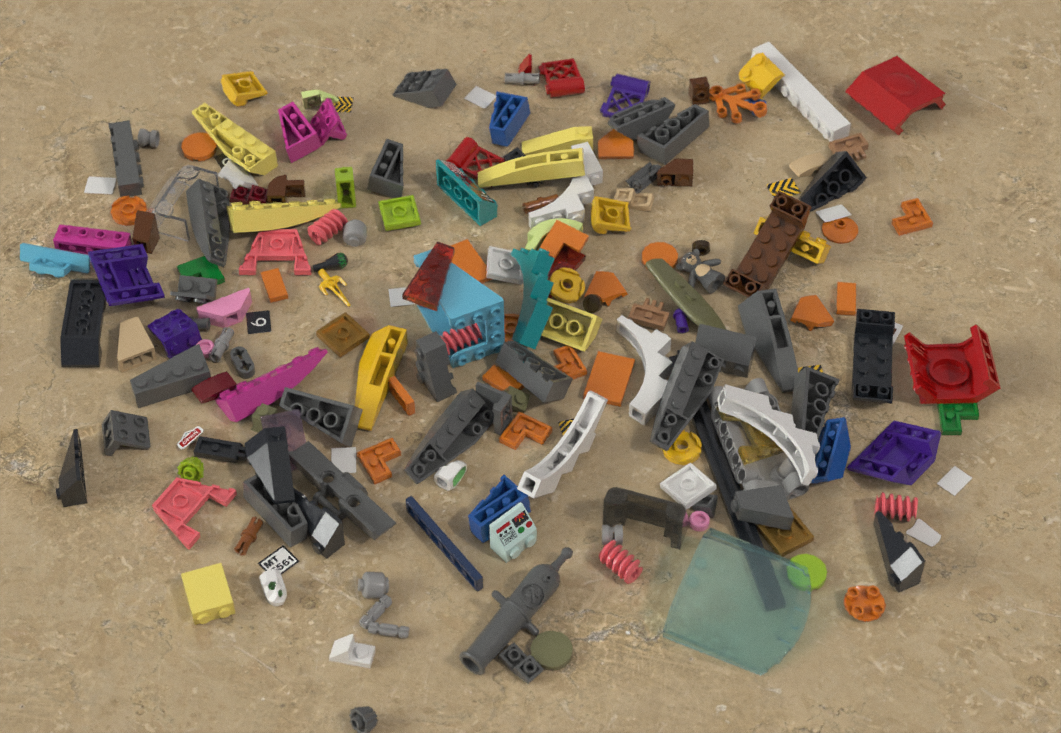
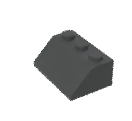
M700 324L695 343L724 359L720 372L748 378L753 362L756 337Z

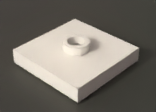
M489 246L486 278L523 284V274L519 263L511 256L512 250Z
M689 463L660 483V488L685 510L717 489L716 484L692 463Z

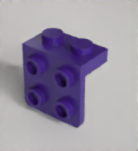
M180 309L172 310L167 315L148 324V329L162 342L166 356L169 359L190 349L202 340L197 324Z

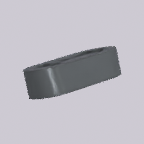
M240 346L233 348L230 351V357L238 375L243 379L253 377L255 375V366L247 350Z

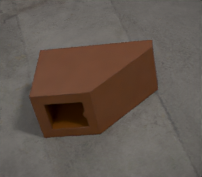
M675 158L657 172V186L692 187L693 159Z
M138 210L132 236L133 244H143L146 253L152 254L160 239L156 216L154 213Z

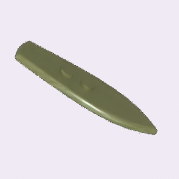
M657 258L646 262L645 265L677 306L697 326L703 324L726 330L725 325L713 308L666 261Z

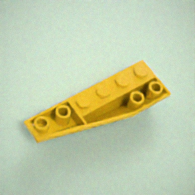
M388 325L371 334L359 361L355 406L363 411L357 428L372 431L389 390L388 380L395 376L407 347V329Z

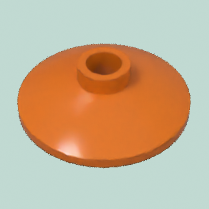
M843 217L823 222L822 233L829 241L844 244L853 241L857 237L858 226L851 218Z

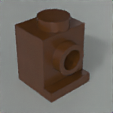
M707 77L689 79L688 94L692 105L708 104L710 102V85Z

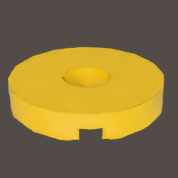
M563 267L554 271L550 276L549 281L554 282L550 293L556 300L570 304L582 297L585 291V282L577 271ZM563 282L569 283L571 288H565Z
M683 430L669 450L665 451L662 449L670 462L678 465H687L699 458L702 443L695 433ZM685 445L687 448L679 449L677 446Z

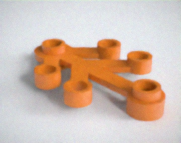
M742 83L725 89L719 85L712 86L709 89V99L716 102L717 116L719 118H725L728 115L727 108L723 106L722 100L729 103L732 113L731 119L735 124L742 121V115L738 111L737 106L753 111L760 118L764 117L767 113L765 102L759 101L752 104L744 101L749 98L752 100L760 99L759 89H752L746 92V87Z

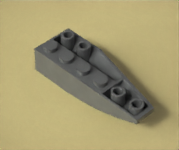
M198 178L186 190L192 229L196 241L207 260L224 268L226 266L230 235V223L226 206H230L228 191Z
M777 290L757 291L738 305L745 334L756 337L754 349L782 393L791 392L794 387V376L798 374V368Z
M693 341L682 346L657 411L650 438L651 443L665 451L669 450L711 394L724 359Z
M473 388L461 391L411 456L404 471L415 484L421 483L438 471L440 467L445 466L473 446L493 423L494 412H492V409Z

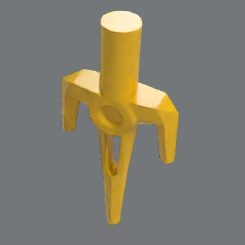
M320 269L318 274L324 281L321 282L319 288L324 295H328L325 288L331 289L350 307L351 304L337 285L339 281L344 286H347V283L340 276L330 277L324 269Z

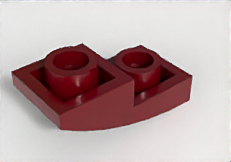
M252 185L251 189L238 186L236 189H232L229 202H242V205H249L251 201H260V204H265L268 189Z
M226 371L202 381L194 386L191 391L200 403L203 404L217 399L223 391L236 389L237 383Z

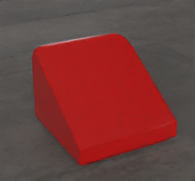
M528 54L519 65V73H532L531 54Z

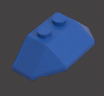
M845 417L829 419L824 423L818 438L820 448L818 453L815 454L818 473L811 483L843 478L851 449Z

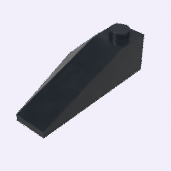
M847 151L835 152L824 163L798 199L810 205V212L828 204V202L856 190L867 177Z
M285 426L264 428L245 443L247 461L254 468L256 476L263 482L264 488L274 504L295 502Z
M78 429L73 430L58 480L59 488H56L57 500L62 501L63 507L88 503L82 446Z
M294 488L295 503L298 504L308 523L307 536L312 543V548L317 554H322L327 559L345 545L342 521L325 507L320 509L316 501L312 500L309 502L305 494Z
M877 511L873 525L888 581L900 593L920 584L926 561L911 541L907 543L903 539L904 535L900 531L896 533L893 524L880 511Z

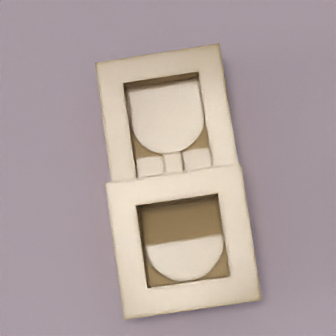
M820 152L813 153L791 162L789 167L798 177L812 176L814 170H820L827 159Z
M617 188L614 200L629 202L628 209L651 211L654 195L653 193H635L634 188Z

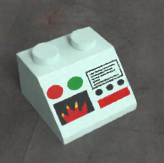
M521 502L490 524V548L506 563L511 559L517 558L524 549L533 546L537 540V528Z

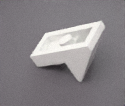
M350 634L334 641L329 661L371 668L376 649L372 645L356 643L354 634Z

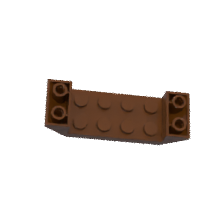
M778 191L770 204V215L737 270L731 269L723 285L747 298L757 291L769 290L805 229L811 210L810 205Z

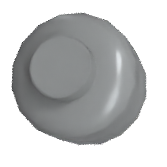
M357 219L347 222L343 232L344 242L352 247L363 245L366 242L367 226Z
M365 572L362 579H358V591L362 592L364 598L380 599L383 595L388 594L389 579L385 577L383 572Z

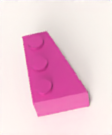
M294 102L278 109L285 147L291 163L322 147L316 131Z

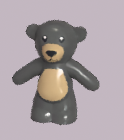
M698 249L686 253L676 267L679 271L691 272L688 283L693 288L697 278L709 293H714L723 285L725 281L724 274L711 268L721 264L720 259L716 258L702 262Z

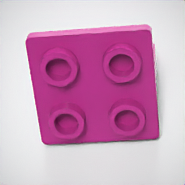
M327 98L310 121L322 146L329 137L341 140L347 137L345 128L332 100Z

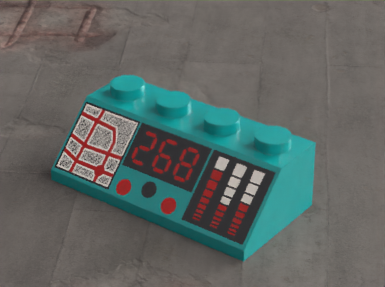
M440 159L436 160L437 186L479 226L497 217V202L491 199L483 189H480L473 179L467 177L463 170L454 163Z

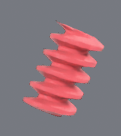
M331 209L324 217L319 218L318 221H315L308 227V234L312 241L320 246L321 241L326 243L328 241L327 238L331 239L333 234H338V230L342 231L343 226H345L348 220L339 210Z
M477 323L466 326L464 329H457V332L454 329H450V335L447 331L442 333L443 337L440 335L446 343L448 355H450V349H453L456 353L457 346L464 349L465 343L471 347V341L478 344V338L482 340V334Z
M882 492L880 497L876 496L874 515L877 511L882 512L885 517L890 513V517L893 520L895 515L898 514L899 521L905 515L907 522H910L912 517L916 519L918 498L914 497L912 502H910V497L906 496L902 501L901 495L898 494L894 500L893 494L890 493L886 499L885 493Z
M612 540L603 547L599 554V559L609 569H612L615 574H618L621 579H624L627 584H631L643 571V567H639L640 560L636 559L633 561V554L627 557L628 550L625 549L621 552L622 545L616 546L617 542Z

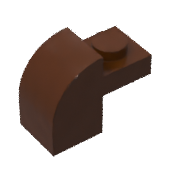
M281 175L274 178L268 185V203H287L288 197H306L304 180H288L287 175Z

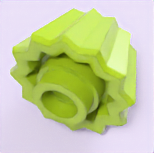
M188 457L177 466V474L183 479L200 482V479L204 477V463L198 457Z

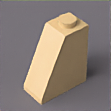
M139 317L121 322L117 353L120 372L123 373L157 360L155 348Z

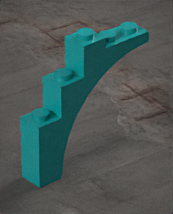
M513 248L511 256L520 265L524 286L521 312L512 340L536 349L553 307L547 305V298L554 282L548 280V273L555 258L549 256L550 252L539 248L538 251L535 249L528 251L524 248H521L519 251Z

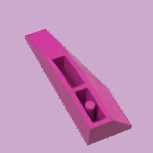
M315 347L308 351L309 354L295 357L292 359V362L280 365L275 370L249 382H240L236 385V389L232 391L226 390L219 394L220 397L215 399V402L230 421L238 422L253 414L262 403L270 405L282 397L285 387L294 388L317 366L328 351L327 349Z

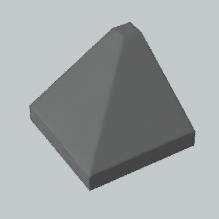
M707 495L694 504L692 509L703 511L710 518H714L718 496Z

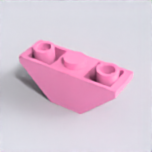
M249 288L196 307L198 318H210L211 325L222 328L242 322L252 303L251 292Z

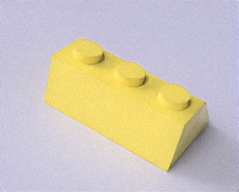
M547 298V305L553 307L541 336L585 352L595 339L603 319L597 315Z

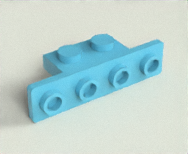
M27 243L20 244V260L30 262L29 270L35 271L37 274H51L54 277L61 278L66 276L71 270L82 273L90 272L89 255Z

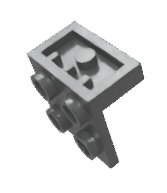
M180 275L178 292L170 291V295L175 296V300L181 302H191V299H194L193 302L207 304L216 299L218 279Z
M477 382L476 392L494 412L493 424L495 433L502 435L513 419L512 395L495 389L488 384Z
M110 410L102 422L104 454L112 456L116 449H119L120 445L149 450L151 445L147 417Z

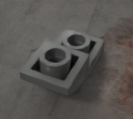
M515 642L498 656V659L509 670L527 684L544 671L541 665L531 655L527 656Z

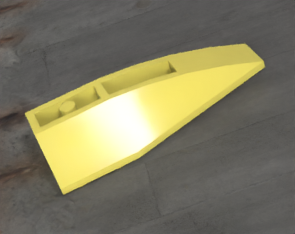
M203 103L192 111L193 116L222 152L248 172L266 175L278 166L275 150L208 104Z
M576 148L537 153L494 165L478 172V187L585 176L584 149Z
M324 199V202L307 200V202L290 201L289 203L274 202L260 204V201H251L249 205H242V202L231 203L232 206H226L231 231L240 233L275 230L302 224L324 216L331 209L340 208L341 204L335 201V199Z

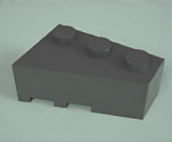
M436 331L416 340L415 354L417 361L415 363L418 369L416 376L420 384L425 385L436 402L456 394L457 390L451 384V380L454 379L453 373H449L447 367L450 364L446 343Z

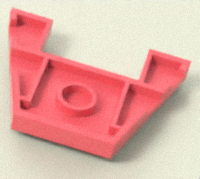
M297 229L259 231L251 245L252 248L249 254H246L243 265L239 267V275H256L257 261H295V275H311V267Z
M176 477L152 504V508L183 545L190 550L200 538V532L186 524L209 498L227 507L237 495V491L234 488L227 490L220 488L218 485L207 486L202 485L198 481Z

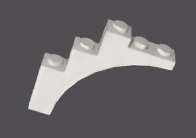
M588 142L571 146V149H584L585 176L573 177L570 185L560 197L547 206L530 212V229L543 221L556 218L584 222L585 209L583 205L592 203L594 198L592 186L603 183V170Z
M621 315L617 319L616 332L626 338L636 349L645 371L644 382L636 397L629 404V416L645 425L657 413L668 382L666 379L672 372V361L665 356L671 349V338L657 329L651 334L647 329L640 327L631 319Z
M725 384L717 398L719 412L743 420L771 438L792 461L798 472L801 484L809 486L812 479L816 478L818 473L815 463V454L818 453L820 448L817 433L796 428L793 415L773 410L769 402V396Z
M588 391L575 419L561 440L542 461L524 471L517 489L532 498L553 493L561 475L572 472L578 455L590 450L596 436L594 431L608 399L593 391Z

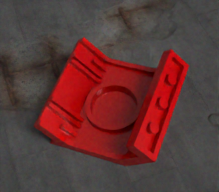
M898 56L862 71L845 91L853 100L898 136L904 131L901 128L902 124L914 112L932 103H935L941 110L946 105L942 100L945 92Z
M977 324L970 327L972 337L962 343L924 344L911 332L904 335V347L908 354L907 361L910 365V375L914 382L913 389L919 395L920 404L977 403L1001 389L988 335Z

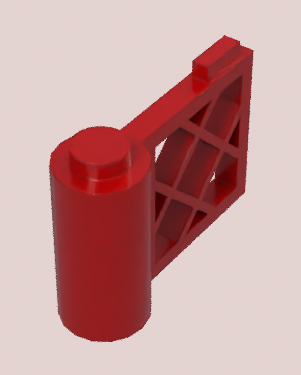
M574 58L543 62L541 66H538L540 75L544 74L547 83L545 85L546 95H550V98L585 93L584 79L579 73ZM560 70V71H563V72H565V73L560 74V73H557V72Z
M465 137L447 159V162L454 163L466 175L478 180V172L482 171L480 165L489 164L492 167V163L505 162L504 158L478 146L477 142L470 137ZM480 153L486 156L487 159L478 160L477 156ZM477 165L478 170L476 171L468 169L469 166Z

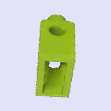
M353 167L335 168L337 199L341 204L339 209L355 208L356 197ZM349 190V195H343V191Z

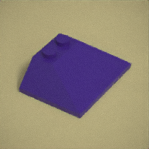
M143 244L88 252L109 306L165 298L160 283H153L147 269L148 255Z
M894 420L847 466V469L895 483L912 485L935 462L941 432Z

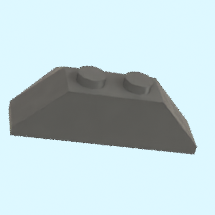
M666 97L660 98V100L644 101L613 114L610 120H608V125L621 134L635 140L637 135L648 133L650 128L663 125L664 121L669 118L674 110L675 103Z

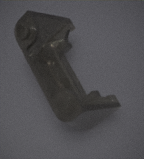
M620 487L609 489L604 498L603 525L614 527L621 523V525L625 526L627 518L659 526L665 528L664 537L670 538L671 547L681 549L689 526V516L683 505Z

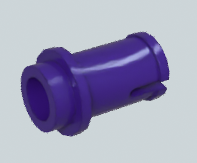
M676 309L673 319L676 320L677 332L680 334L689 331L686 319L688 316L681 309Z

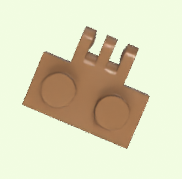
M861 133L829 142V148L833 154L835 152L847 151L855 161L860 160V158H866L864 150L868 149L869 144Z
M646 298L643 305L633 304L628 319H631L635 324L664 331L670 314L669 312L662 311L664 302H660L657 307V300H653L650 305V298Z

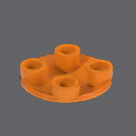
M859 585L850 587L844 597L846 610L858 620L874 621L880 618L885 611V600L877 586Z

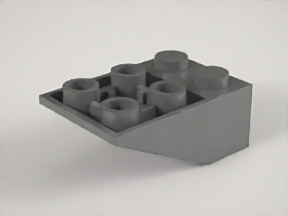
M448 68L409 72L397 86L393 96L427 108L442 107L457 84Z

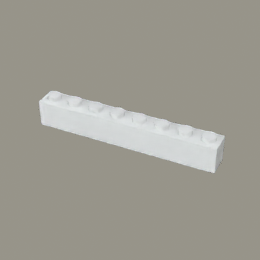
M770 42L752 49L751 58L757 53L763 52L785 74L775 86L822 133L824 138L831 142L849 136L851 123Z

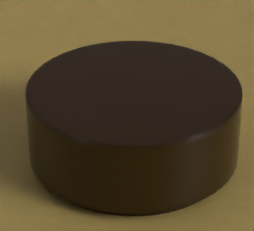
M697 240L692 243V252L694 249H698L700 252L699 256L707 255L710 252V243L706 240Z
M589 294L583 300V307L589 313H596L602 308V299L597 294Z

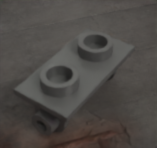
M649 162L627 179L626 182L630 188L635 189V193H640L657 179V172L661 169V166L659 164L652 165Z

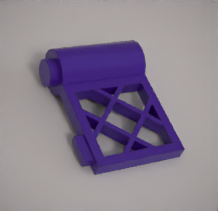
M622 74L613 76L610 83L612 90L607 102H603L600 109L602 116L611 118L617 112H608V110L614 106L619 111L624 110L619 106L623 102L628 103L629 106L626 108L644 102L648 96L651 82ZM615 93L620 94L624 98L616 101L614 95ZM638 98L640 101L632 104L630 99Z

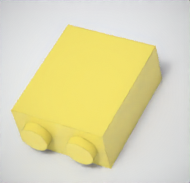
M222 563L181 574L195 625L205 624L211 620L226 618L236 614Z

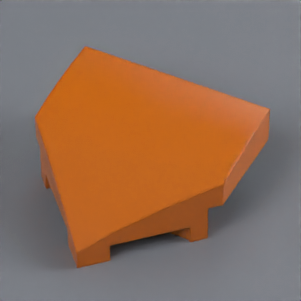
M615 129L598 141V159L634 158L633 140Z
M596 271L584 298L589 294H597L601 297L602 302L610 306L612 300L620 296L625 297L628 294L614 273Z
M817 295L801 297L790 319L794 323L797 321L798 323L805 324L809 331H812L814 326L827 327L832 326L834 323V319Z

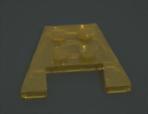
M717 405L716 409L722 421H740L752 446H740L738 449L743 464H749L784 453L762 431L734 416L719 412Z

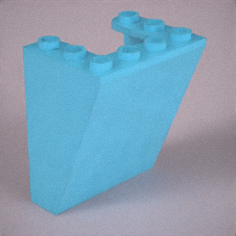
M433 249L414 255L416 267L420 268L431 287L425 290L427 296L425 300L421 301L418 298L416 301L432 333L436 331L439 336L443 337L442 333L444 331H447L450 335V329H454L457 332V329H464L466 326L477 323L482 334V340L478 338V344L471 341V347L466 343L464 344V349L457 346L456 353L453 349H450V355L448 356L452 368L480 360L494 353H499L505 342L503 298Z

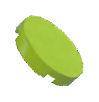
M800 554L791 558L787 563L785 575L793 588L798 591L812 592V590L820 589L825 583L827 569L818 557L810 554Z

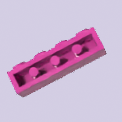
M59 224L53 239L55 249L88 255L90 251L133 245L131 235L127 232Z

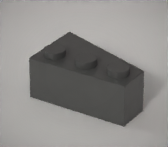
M386 138L369 175L367 190L392 198L402 197L404 187L403 144Z

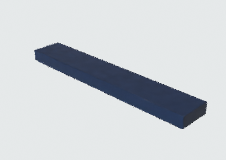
M412 495L406 498V511L475 591L478 592L483 589V576Z

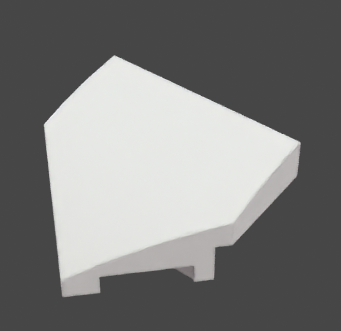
M228 160L218 174L219 177L225 180L228 179L235 189L240 184L251 189L252 185L258 186L251 174L233 160Z

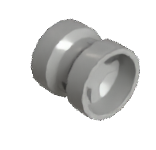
M147 129L139 130V146L145 147L150 145L154 148L158 147L160 141L158 130H152L151 132Z
M602 525V545H606L612 540L617 542L616 545H623V525H615L614 527Z

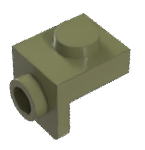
M512 386L507 387L504 391L512 395V410L522 413L526 412L530 395Z

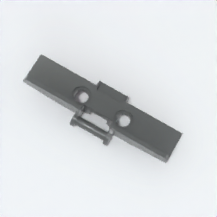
M307 441L295 451L289 452L290 461L319 490L314 494L313 500L329 509L340 520L348 517L373 540H376L396 525V522L367 496L368 492L363 485L349 472L340 471L312 443ZM326 477L334 478V480L330 483H326L323 481V479ZM336 496L339 498V510L326 497L334 498Z

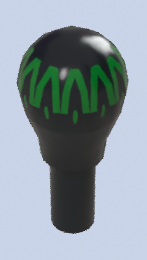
M336 253L329 259H326L325 262L312 266L314 272L327 268L343 269L348 264V258L344 253Z

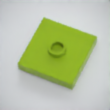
M414 195L378 201L385 231L421 225Z

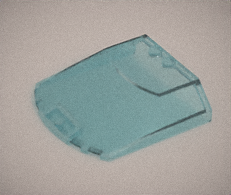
M710 528L703 535L671 603L663 629V637L758 675H763L775 664H779L783 657L793 649L805 628L811 604V582L808 569L771 551Z

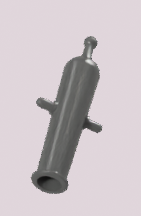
M563 548L560 556L553 563L539 564L533 567L509 598H505L497 590L492 592V597L500 604V609L470 647L459 655L462 664L469 671L476 675H484L485 668L522 628H526L534 636L539 634V629L531 622V618L558 589L560 584V574L558 571L564 562L572 557L573 551L571 548Z

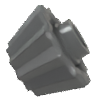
M369 706L351 709L349 716L353 729L357 733H370L378 722L375 711Z

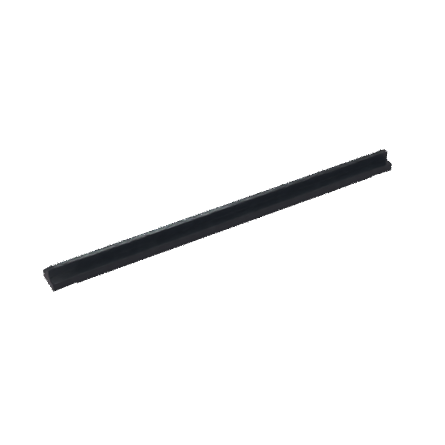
M677 350L675 356L669 357L670 361H672V370L680 350ZM705 400L691 420L702 443V449L765 612L785 608L786 603L755 524L738 520L736 513L731 509V500H733L735 492L742 490L739 483L735 480L711 419V411Z

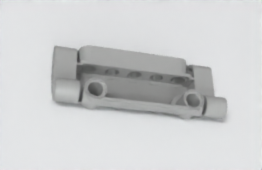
M762 378L753 379L744 388V390L769 396L772 409L781 411L777 399L769 393L766 383ZM713 387L711 394L708 396L712 407L711 419L736 482L742 484L744 490L782 485L787 501L808 492L809 486L801 484L798 472L792 461L771 438L749 423L719 412L717 398L723 387Z

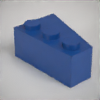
M496 92L494 112L492 113L489 126L493 144L506 147L510 145L531 113L528 97Z
M504 474L500 478L499 484L491 488L485 500L482 499L468 515L471 533L482 543L490 539V524L521 502L524 505L528 514L531 512L529 496L518 490V486Z

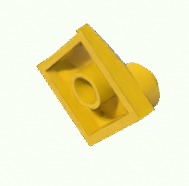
M763 52L754 55L739 72L740 80L751 90H760V99H763L775 84L785 76Z
M253 71L224 74L221 77L223 91L235 106H243L247 103L248 99L261 97L268 93Z
M594 196L591 206L593 230L599 234H606L609 230L630 232L629 202Z

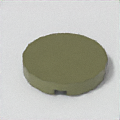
M545 631L537 635L533 640L531 656L543 669L559 670L571 661L573 654L572 643L563 633Z

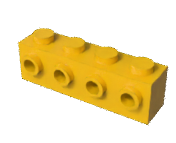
M768 216L760 217L753 234L758 235ZM804 230L791 252L817 264L824 263L831 246L826 244V240L819 237L815 239L810 236L811 233Z

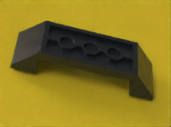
M75 278L70 280L60 337L61 367H100L102 357L100 338L107 299L98 278Z
M857 309L853 345L851 392L853 400L890 404L893 402V386H891L895 312Z

